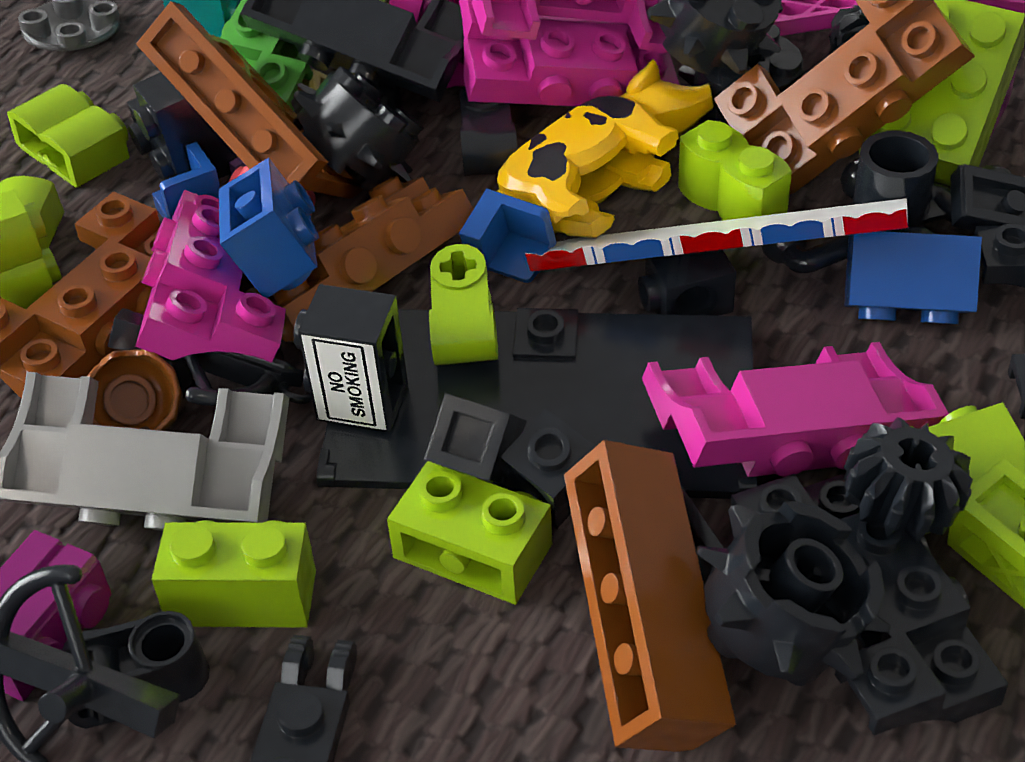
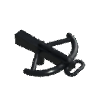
M122 308L114 318L108 347L122 351L141 349L135 347L144 315ZM280 347L272 363L254 356L231 352L191 354L176 360L162 357L167 361H171V366L177 373L183 394L182 399L186 397L188 402L206 406H216L218 390L212 389L205 372L246 386L230 389L231 391L274 395V393H284L289 397L290 402L297 404H306L312 400L311 393L305 392L304 395L289 391L291 386H302L304 370L297 369L287 362ZM193 378L195 380L197 387H191Z
M54 565L32 571L17 580L0 598V739L19 762H48V759L38 749L82 706L153 739L175 723L180 694L91 661L67 584L78 583L82 578V570L76 565ZM51 586L72 654L11 632L13 621L21 606L32 595L42 589ZM4 675L47 691L38 702L39 712L45 721L28 739L22 734L10 712L4 690Z

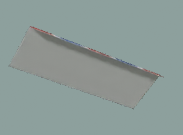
M907 198L600 235L597 238H574L557 242L554 247L550 248L543 255L525 253L530 272L903 229L908 228Z

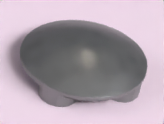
M52 0L35 9L25 10L18 17L23 38L35 47L52 51H72L97 45L110 38L117 31L120 24L116 3L99 0Z

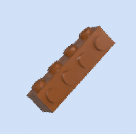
M603 440L564 474L614 744L616 748L672 752L694 750L736 725L720 653H718L707 636V628L711 621L706 613L704 584L674 455L670 452Z

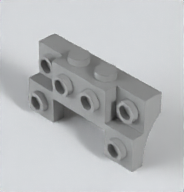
M37 372L26 373L19 411L9 437L0 451L1 501L72 508L79 510L78 522L104 526H119L121 514L145 516L144 528L163 531L165 522H186V520H208L226 523H264L268 521L275 462L281 463L289 405V397L284 393L270 395L235 392L227 388H219L213 425L208 439L201 434L92 425L99 381L85 376L69 378L46 376Z

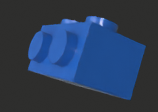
M269 157L219 188L220 245L262 296L268 298L281 289L287 291L296 288L310 276L313 269L317 268L314 242L319 239V235L311 221V214L315 212L314 204L303 186L297 180L289 184Z
M880 231L849 235L845 306L859 307L858 319L896 321V309L921 311L922 323L959 324V313L977 312L982 237Z

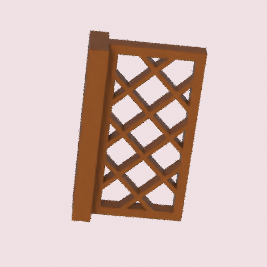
M170 1L136 43L141 51L249 169L269 157L289 184L297 180L307 191L351 199L363 190L360 187L361 183L352 173L344 170L340 175L327 165L328 161L302 134L304 130L299 131L292 123L297 114L228 40L209 34L183 5Z

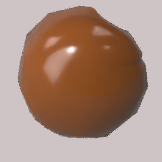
M143 349L111 352L102 358L100 363L94 366L86 376L99 381L92 425L135 429L147 426L150 430L167 431L177 421L183 398L178 376L174 368L164 358L154 352Z

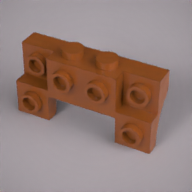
M855 0L870 23L781 93L768 71L759 64H756L714 98L728 125L741 133L749 145L766 148L781 157L789 165L792 171L789 194L798 191L837 160L857 152L865 139L885 124L902 118L908 113L914 102L975 57L960 33L934 0Z
M394 176L368 191L371 199L351 211L354 217L352 221L339 228L338 224H333L319 231V239L314 242L317 268L313 269L310 276L296 288L287 291L281 289L267 298L273 304L286 309L282 339L285 342L294 341L296 318L302 309L308 310L319 284L372 292L458 234L473 211V207L463 189L440 194L437 188L429 189L423 177L401 183L399 177ZM243 273L239 291L260 294Z
M113 191L74 224L79 241L96 248L93 253L27 309L0 297V378L19 397L22 398L27 372L69 378L86 377L106 355L114 351H122L109 348L108 342L114 318L122 308L142 315L145 314L152 287L143 284L142 280L154 252L151 250L161 226L157 209Z

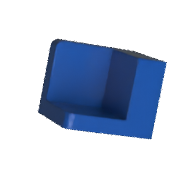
M197 142L186 145L191 171L162 181L160 183V191L152 193L155 206L163 219L166 217L172 220L184 189L197 195H210L219 199L220 184L216 168Z
M490 189L485 190L459 232L462 244L473 246L484 255L487 270L525 283L531 282L540 272H530L525 253L543 255L557 243L550 214L546 208Z

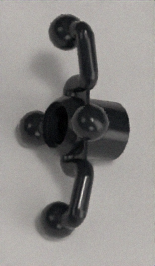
M898 130L884 131L872 135L861 145L859 158L847 163L841 174L840 181L843 192L853 199V203L847 205L907 198L908 228L880 232L935 234L924 227V225L941 219L952 223L951 190L943 185L934 184L939 154L935 146L922 136ZM986 165L983 167L985 169L1012 174L1008 169L1002 167L1001 165ZM849 235L836 237L805 250L807 240L761 245L763 254L773 262L785 264L789 269L797 273H810L847 259Z

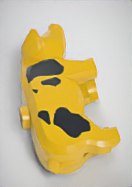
M652 59L630 80L626 93L619 97H597L579 105L518 148L499 169L497 176L499 190L496 192L546 208L550 214L554 233L597 238L611 228L614 221V215L600 212L598 204L606 200L620 185L632 189L657 192L669 181L671 177L670 163L659 160L654 156L662 157L675 147L679 136L713 109L709 84L684 86L662 81L656 61Z

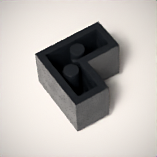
M162 72L133 85L137 98L128 101L127 104L134 123L128 125L127 128L140 154L144 155L150 152L151 163L162 181L191 171L186 145L194 142L199 144L216 168L218 179L231 174L229 162L238 158V156Z

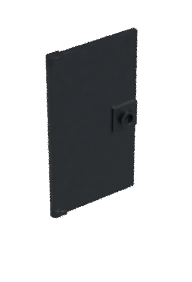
M517 308V312L494 311L498 360L435 366L430 340L429 310L398 309L408 387L390 432L327 422L316 474L318 487L408 489L427 462L424 458L446 393L527 420L524 431L547 408L596 446L603 440L673 453L680 484L689 498L731 499L733 494L758 486L757 476L748 477L741 462L694 468L678 429L663 430L642 377L648 362H658L661 370L665 371L695 368L699 358L709 357L717 375L723 384L731 390L739 371L753 370L751 316L578 313V309ZM478 478V479H480V480H483V481L492 483V484H494V485H497V486H500V487H503V488L506 489L505 484L497 483V482H491V481H487V480Z

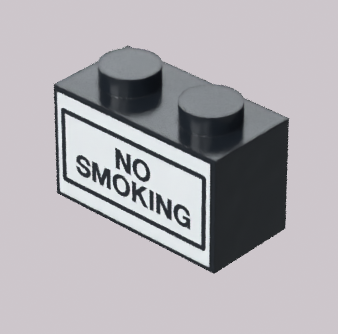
M319 284L308 310L302 309L299 312L294 326V344L296 348L302 350L305 364L303 386L306 392L311 393L316 420L390 432L408 387L396 295Z

